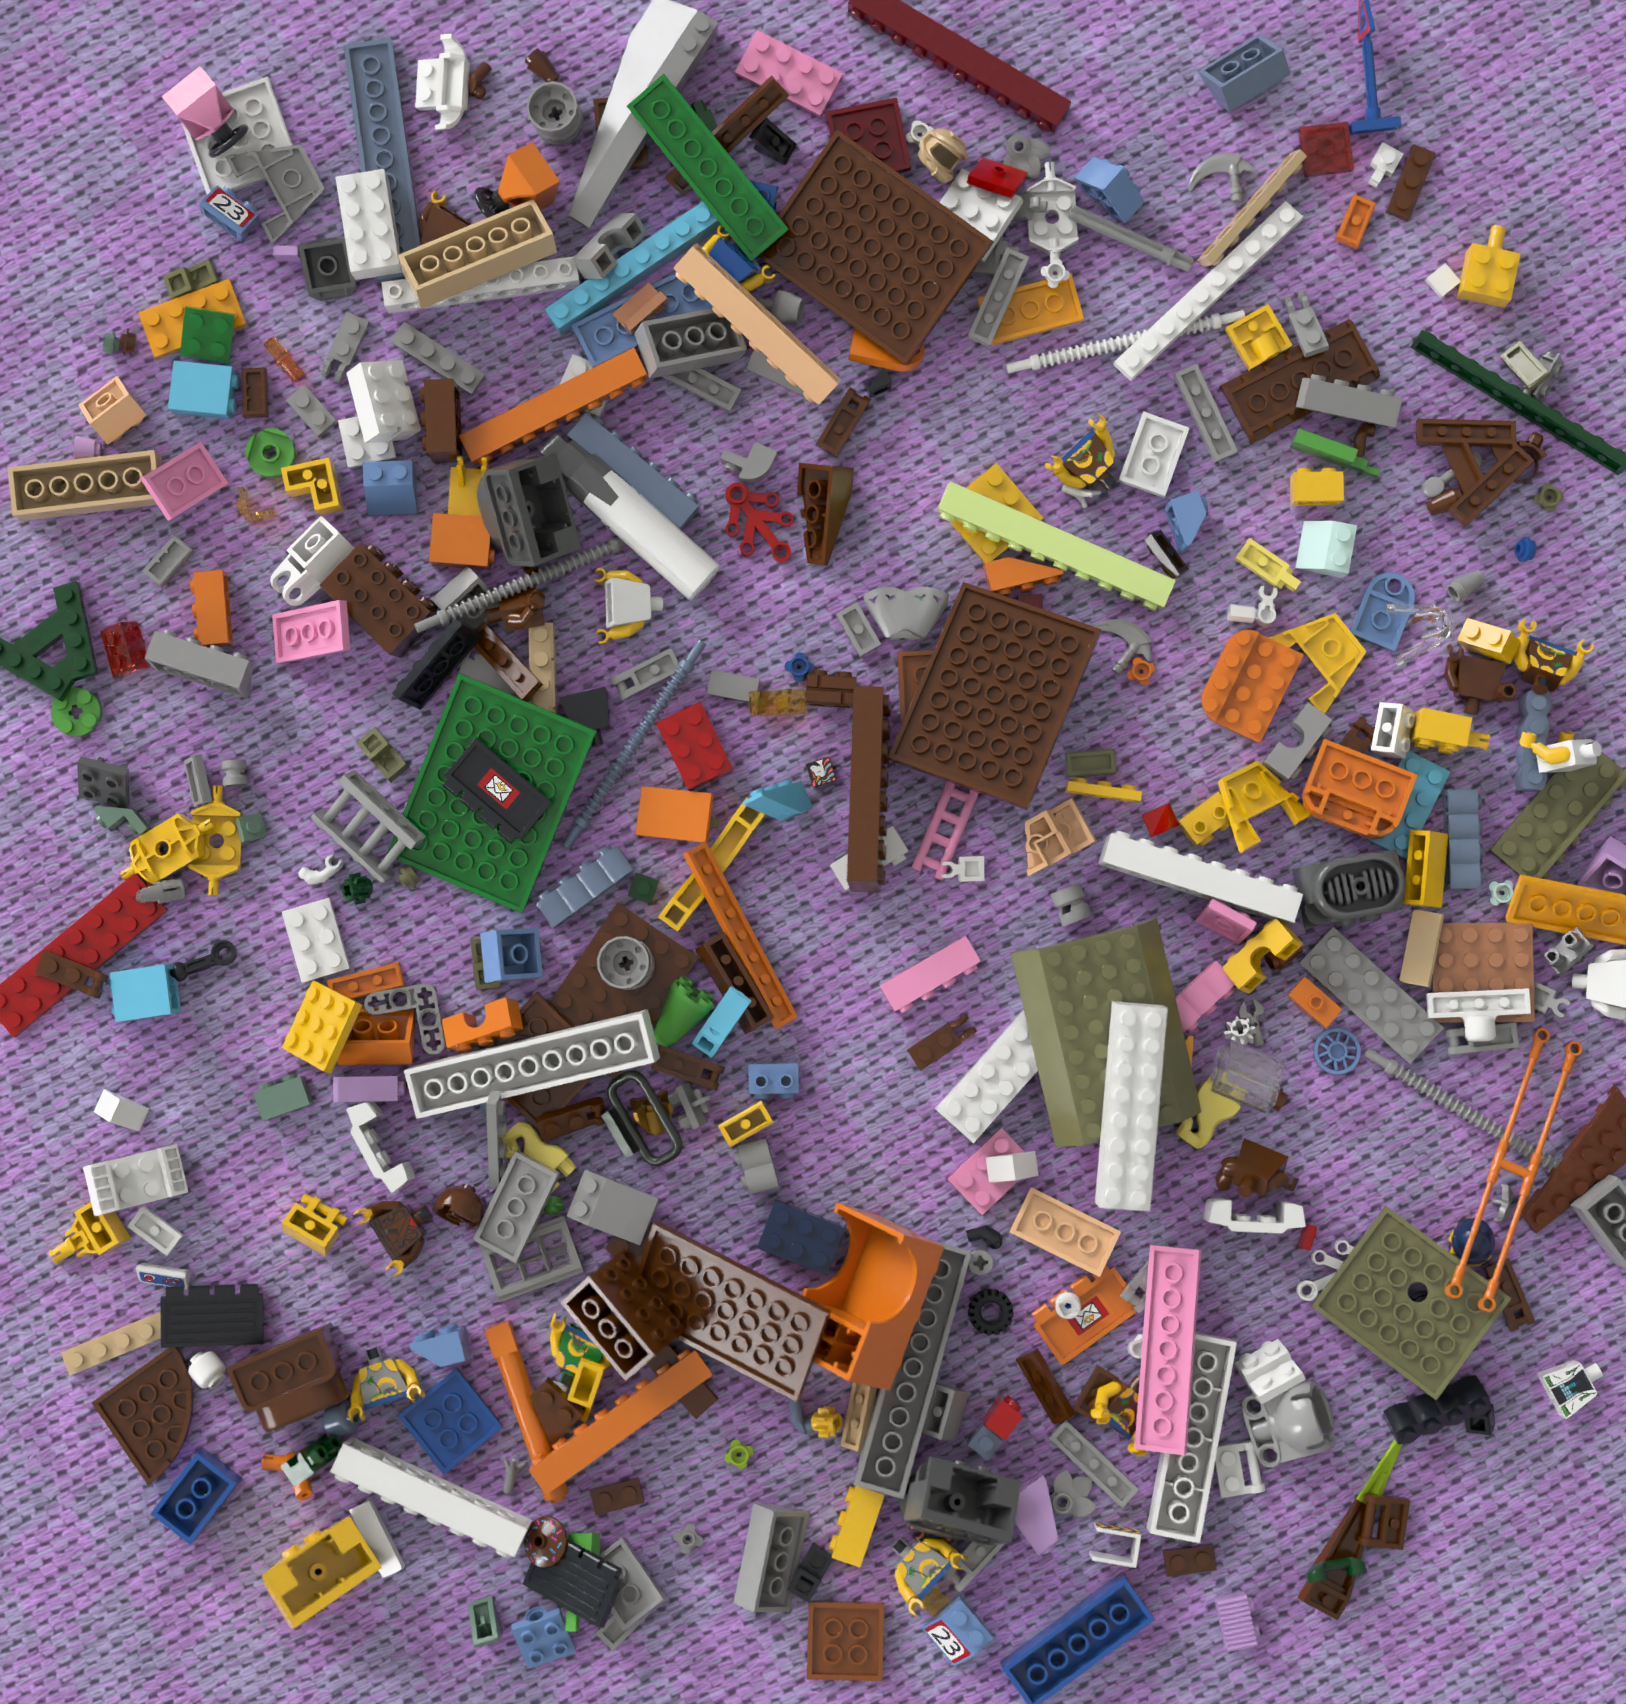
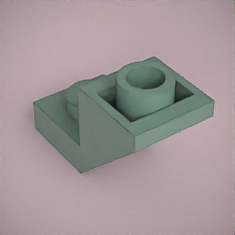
M105 806L93 808L98 814L95 817L96 820L104 828L108 827L115 830L128 820L126 825L135 835L137 833L143 835L152 829L136 810Z

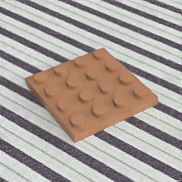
M1443 923L1432 975V993L1529 989L1531 1014L1499 1015L1496 1017L1495 1022H1535L1533 924ZM1459 1017L1434 1018L1438 1023L1464 1022Z

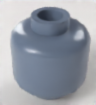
M347 1401L341 1402L324 1411L322 1426L330 1436L335 1434L337 1438L354 1433L358 1429L361 1420L360 1413L354 1416L353 1423L348 1417L351 1403Z

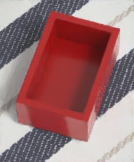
M701 702L656 723L688 791H693L733 772L728 757Z

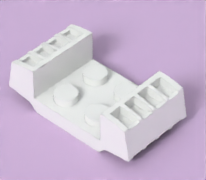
M374 1101L347 1108L352 1123L350 1133L374 1177L382 1179L391 1193L401 1190L415 1178L410 1162L401 1163L391 1169L389 1167V1164H391L390 1157L385 1150L381 1152L377 1144L380 1141L377 1133L373 1128L369 1129L367 1126L369 1123L384 1116V1113Z
M177 1144L83 1167L94 1216L188 1193Z
M1222 1197L1206 1200L1202 1218L1207 1222L1223 1225L1228 1230L1239 1232L1283 1234L1290 1228L1306 1227L1303 1207L1282 1200L1276 1201V1217H1272V1215H1257V1219H1251V1216H1247V1214L1232 1213L1231 1218L1232 1200Z

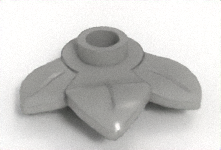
M1014 134L1006 143L1008 154L1003 164L1028 172L1027 177L1037 179L1041 170L1039 159L1050 156L1051 152L1048 146L1040 139H1028L1023 134ZM1017 141L1023 144L1021 151H1017L1014 147Z
M1067 1470L1060 1472L1054 1479V1492L1050 1496L1053 1512L1058 1515L1071 1513L1076 1517H1083L1092 1513L1096 1509V1505L1087 1498L1092 1487V1479L1087 1476H1078L1072 1479ZM1061 1497L1066 1499L1064 1506L1057 1504V1500Z

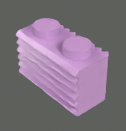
M1244 1591L1214 1597L1226 1650L1230 1652L1258 1646L1256 1638H1260V1632L1257 1622H1252L1251 1613L1255 1612L1252 1598H1247Z

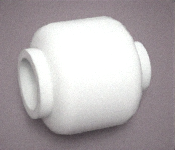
M200 1351L191 1358L190 1362L192 1364L189 1367L188 1373L199 1387L213 1389L226 1378V1365L213 1351L206 1353Z

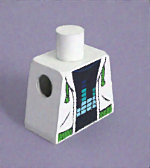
M1575 1360L1536 1373L1559 1416L1565 1419L1572 1416L1597 1395L1592 1382L1603 1377L1602 1371L1596 1363L1584 1369L1582 1364Z

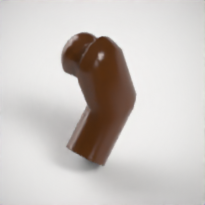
M1365 422L1360 425L1353 444V448L1358 449L1356 456H1365L1367 436L1373 437L1375 435L1376 426L1374 424Z

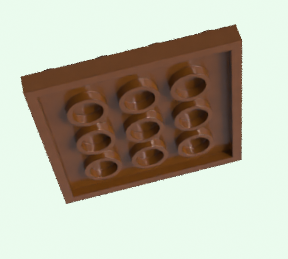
M536 992L520 1009L523 1030L515 1032V1035L510 1038L494 1039L492 1044L486 1045L483 1049L574 1026L539 992ZM593 1077L507 1097L506 1099L538 1130L535 1117L566 1107Z

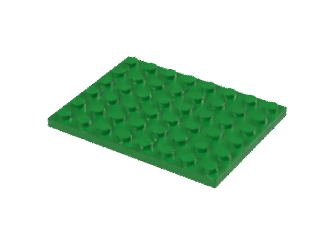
M458 673L403 812V815L426 838L421 844L411 850L406 847L396 860L519 913H524L597 730L531 702L524 701L517 696L465 674ZM476 737L553 801L521 840L516 838L512 844L498 834L503 825L499 823L495 829H492L479 817L484 810L482 807L474 813L460 801L465 794L463 791L455 797L443 787V784L448 779L444 775ZM395 835L393 837L387 854L398 842V837H396Z

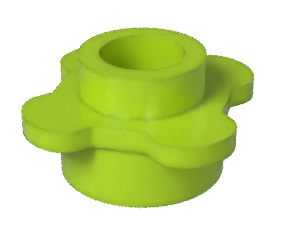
M733 1440L731 1442V1449L725 1454L724 1459L727 1463L738 1466L739 1469H745L748 1458L753 1455L754 1450L751 1446L742 1445L739 1440Z

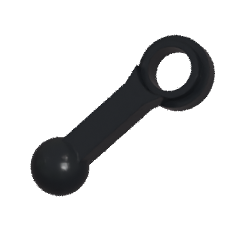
M228 940L218 941L213 945L209 955L186 963H173L174 966L170 970V975L178 982H181L188 975L210 967L230 965L237 957V949ZM222 949H231V955L228 959H219V953Z

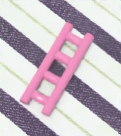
M948 781L945 784L911 867L919 872L923 865L937 870L934 878L941 881L944 880V878H941V874H946L949 865H941V861H952L979 795L978 792L970 790L969 793L955 788L956 784ZM951 797L965 802L959 816L946 811ZM941 820L955 825L950 839L936 833ZM932 842L946 847L941 861L927 856Z

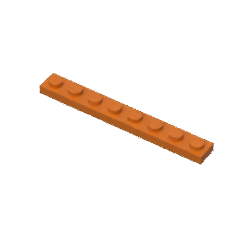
M707 842L685 852L683 856L725 936L774 1016L770 1020L774 1029L783 1027L796 1019L798 1015Z

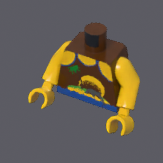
M1097 413L1099 417L1097 424L1092 419H1089L1088 424L1095 428V432L1093 430L1089 431L1062 458L1051 455V458L1054 459L1053 466L1045 463V468L1054 471V474L1064 485L1079 489L1084 487L1089 489L1098 482L1108 491L1117 482L1108 472L1115 462V452L1112 438L1105 426L1106 418Z
M1526 619L1520 621L1518 630L1521 635L1520 637L1517 636L1520 645L1513 660L1518 670H1520L1521 680L1533 685V692L1539 695L1546 694L1547 691H1555L1558 685L1563 686L1573 680L1584 663V656L1593 650L1594 643L1590 645L1589 650H1584L1582 643L1585 639H1582L1577 644L1576 650L1578 653L1574 656V651L1531 635L1528 638V634L1536 629L1537 623L1535 620L1532 621L1528 630L1525 627Z
M1135 1375L1128 1386L1116 1378L1112 1382L1098 1388L1097 1396L1088 1404V1407L1092 1410L1091 1416L1097 1418V1424H1109L1128 1440H1133L1127 1446L1128 1451L1136 1453V1456H1144L1147 1454V1450L1134 1449L1140 1377Z

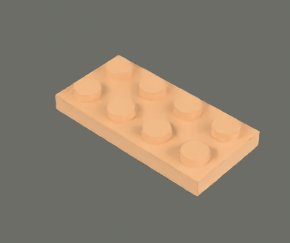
M1030 1187L1009 1233L1100 1277L1121 1231Z

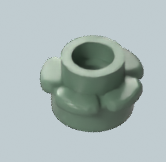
M115 332L112 334L105 333L102 352L109 353L110 356H112L113 351L118 352L120 338L115 337Z

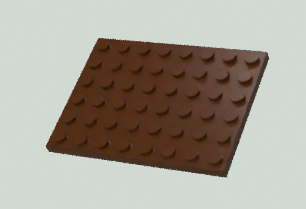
M836 130L778 215L789 228V231L758 257L908 366L994 241L839 130Z
M963 582L888 755V759L1028 810L1097 645L1101 629Z

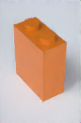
M433 513L429 562L432 566L456 568L468 566L470 569H491V564H495L496 549H492L493 544L491 543L490 534L483 523L482 517Z

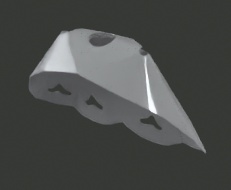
M881 587L869 591L863 597L866 607L886 638L891 640H918L926 638L947 607L949 595L942 590L931 587H916L906 592L896 587ZM886 595H889V596L895 595L896 597L893 598L891 601H889V599H888V597H886ZM917 595H918V596L925 595V597H923L922 601H920V600H919L918 598H916L915 596H917ZM877 596L875 603L869 601V599H874V597ZM933 596H937L938 598H943V600H940V601L937 603V602H936V599H935Z

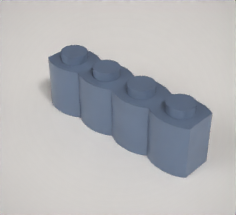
M1530 690L1523 693L1520 697L1518 708L1521 719L1517 728L1519 741L1522 732H1531L1537 735L1536 744L1541 742L1547 746L1545 741L1549 734L1547 714L1551 706L1548 691L1546 694L1539 695ZM1519 743L1516 750V761L1519 766L1515 774L1516 789L1520 792L1541 791L1546 785L1547 773H1539L1537 757L1532 752L1533 749L1523 747Z
M1477 789L1443 791L1442 805L1444 815L1443 833L1448 834L1445 867L1446 890L1479 889L1480 885L1484 883V871L1480 869L1479 864L1484 854L1483 845L1479 844V834H1482L1483 823L1478 817V810L1482 808V797L1478 795Z
M610 845L598 853L600 858L592 863L591 860L583 863L578 868L580 871L573 877L569 874L558 882L560 886L552 892L548 889L538 896L540 901L536 905L554 929L635 871L617 846L613 848Z

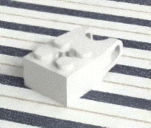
M320 516L287 549L290 554L273 572L270 579L271 586L277 592L282 593L284 600L288 604L293 606L301 605L321 588L319 585L352 552L354 547L329 522ZM287 575L289 578L288 582L282 587L277 586L278 578ZM294 588H300V596L296 599H290V592Z

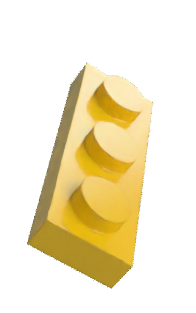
M1073 777V781L1066 783L1065 793L1139 803L1142 797V791H1136L1137 787L1132 785H1122V788L1112 787L1110 782L1097 781V785L1088 784V779Z

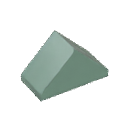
M488 1596L469 1602L468 1609L473 1646L477 1648L499 1641L503 1630L493 1597Z

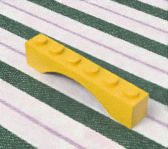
M742 803L710 848L722 873L726 871L767 816L766 814L747 807ZM693 873L658 916L659 919L678 933H680L705 899Z

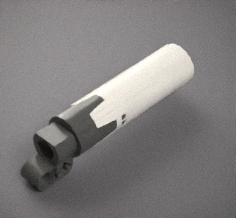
M555 432L540 447L538 451L544 456L551 453L557 454L567 491L688 600L694 599L715 577L720 569V565L596 453L588 454L574 440L566 443Z

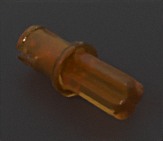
M273 336L266 340L264 343L265 348L277 361V367L281 366L293 383L299 380L298 376H304V371L292 359V353H288L276 337Z

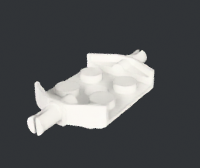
M1049 162L1044 163L1045 178L1029 187L1026 193L1040 197V202L1047 201V212L1032 213V219L1028 220L1029 245L1048 253L1050 263H1052L1054 259H1060L1061 252L1075 245L1079 240L1077 222L1069 219L1073 206H1076V186L1056 178L1055 162L1050 163V168ZM1053 212L1057 214L1059 220L1055 224H1050L1045 220V215Z

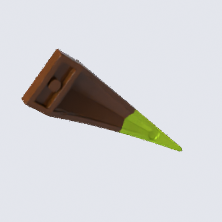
M1394 1439L1313 1565L1319 1562L1346 1557L1361 1560L1365 1546L1359 1545L1358 1539L1359 1535H1362L1366 1509L1365 1493L1383 1494L1403 1444H1397ZM1346 1568L1326 1572L1328 1580L1312 1583L1306 1582L1297 1598L1328 1616L1339 1620L1351 1598L1356 1575L1347 1576Z

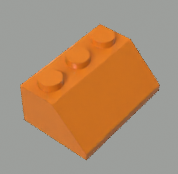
M415 1008L381 1015H371L365 1009H360L337 1060L338 1065H412L415 1051Z

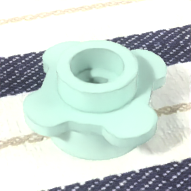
M1509 880L1504 883L1491 882L1489 884L1492 896L1490 903L1494 906L1500 903L1509 905L1514 893L1513 883Z

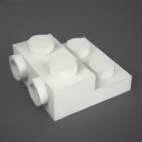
M1279 1339L1273 1342H1264L1259 1350L1251 1354L1245 1353L1239 1358V1361L1235 1362L1241 1378L1261 1404L1306 1380L1303 1372L1292 1360L1288 1350Z

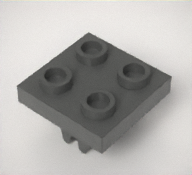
M81 756L77 762L79 797L112 807L127 809L130 803L128 764L123 763L121 766L105 763L102 757L94 760Z

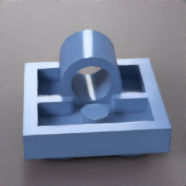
M535 1607L526 1613L525 1620L511 1624L513 1635L528 1669L576 1653V1646L569 1631H565L566 1622L560 1608L546 1612L544 1607Z

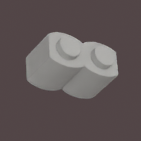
M767 1138L737 1146L738 1151L734 1152L737 1166H742L744 1170V1176H740L744 1191L749 1190L751 1195L780 1186Z

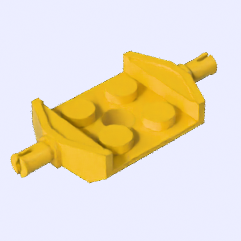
M214 785L212 786V803L192 810L191 815L193 816V822L198 825L211 817L214 819L215 822L213 823H216V827L205 832L203 835L205 857L202 859L197 858L191 864H188L189 869L208 877L209 896H219V881L223 877L240 871L241 841L235 819L242 817L243 813L225 805V802L222 801L223 786ZM220 834L224 839V843L220 848H214L211 844V839L214 835Z
M177 813L131 841L129 848L132 859L131 866L120 871V875H123L121 876L122 879L126 881L133 874H140L146 881L154 884L195 859L204 858L203 835L205 832L216 827V823H213L215 822L214 819L210 817L198 825L184 814ZM163 842H166L169 846V851L166 855H162L159 850Z

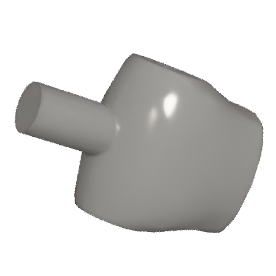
M778 290L773 300L763 298L758 300L766 309L771 310V314L782 324H799L802 319L805 301L803 298L797 297L792 293Z

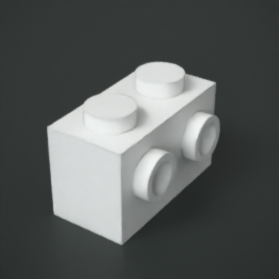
M1380 702L1371 751L1381 757L1405 759L1406 752L1410 749V731L1415 723L1414 711L1403 704Z

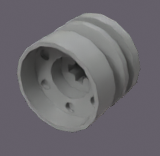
M551 81L542 83L532 91L526 106L527 113L540 138L548 144L557 146L569 144L575 140L583 129L584 116L572 90L563 83ZM559 115L560 119L556 121L555 116Z
M621 936L607 941L600 949L597 967L602 979L610 986L626 991L637 990L645 986L652 978L655 970V958L650 948L643 942L628 936ZM626 958L634 962V964L630 965V970L623 967V964L626 963Z

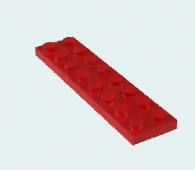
M139 874L130 876L0 984V1022L12 1037H17L73 990V988L35 974L44 950L98 970L169 911L163 903L158 904L157 901L150 903L137 901V892L142 888L149 887Z

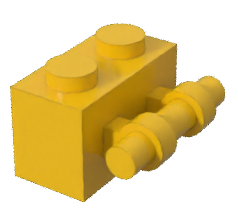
M305 1193L301 1202L307 1205V1207L304 1208L295 1202L282 1222V1229L285 1234L326 1257L339 1237V1229L334 1223L336 1222L344 1226L348 1221V1217L341 1214V1210L336 1207L332 1209L322 1203V1199L316 1196L313 1198ZM317 1211L323 1214L324 1216H326V1219H323L322 1217L316 1215L315 1212Z

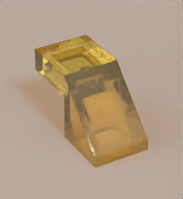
M755 690L749 692L750 716L771 717L806 714L805 690Z

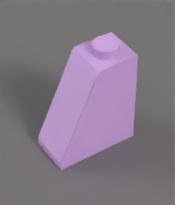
M401 1076L333 1077V1102L401 1101V1096H405L406 1085L405 1081H401Z
M1042 1472L1020 1487L1015 1524L1038 1555L1042 1552L1047 1554L1056 1547L1055 1542L1058 1541L1047 1481Z

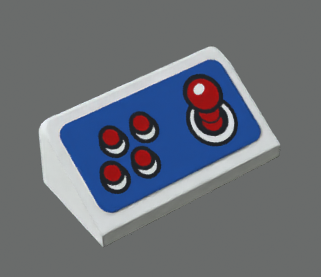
M141 1263L136 1266L138 1279L141 1282L169 1287L184 1286V1289L189 1287L190 1270L149 1263Z

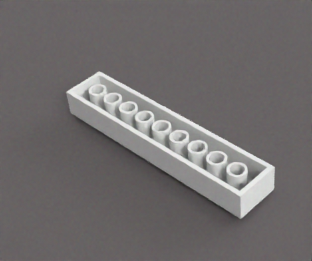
M647 1009L414 1065L404 1070L415 1116L418 1119L485 1103L491 1091H501V1099L654 1063L660 1059Z

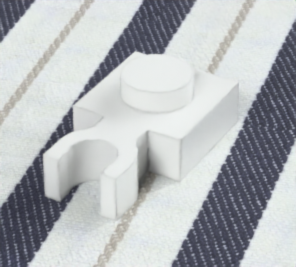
M958 856V864L950 861H941V865H949L951 868L948 874H941V878H952L958 874V881L960 882L985 881L984 856Z

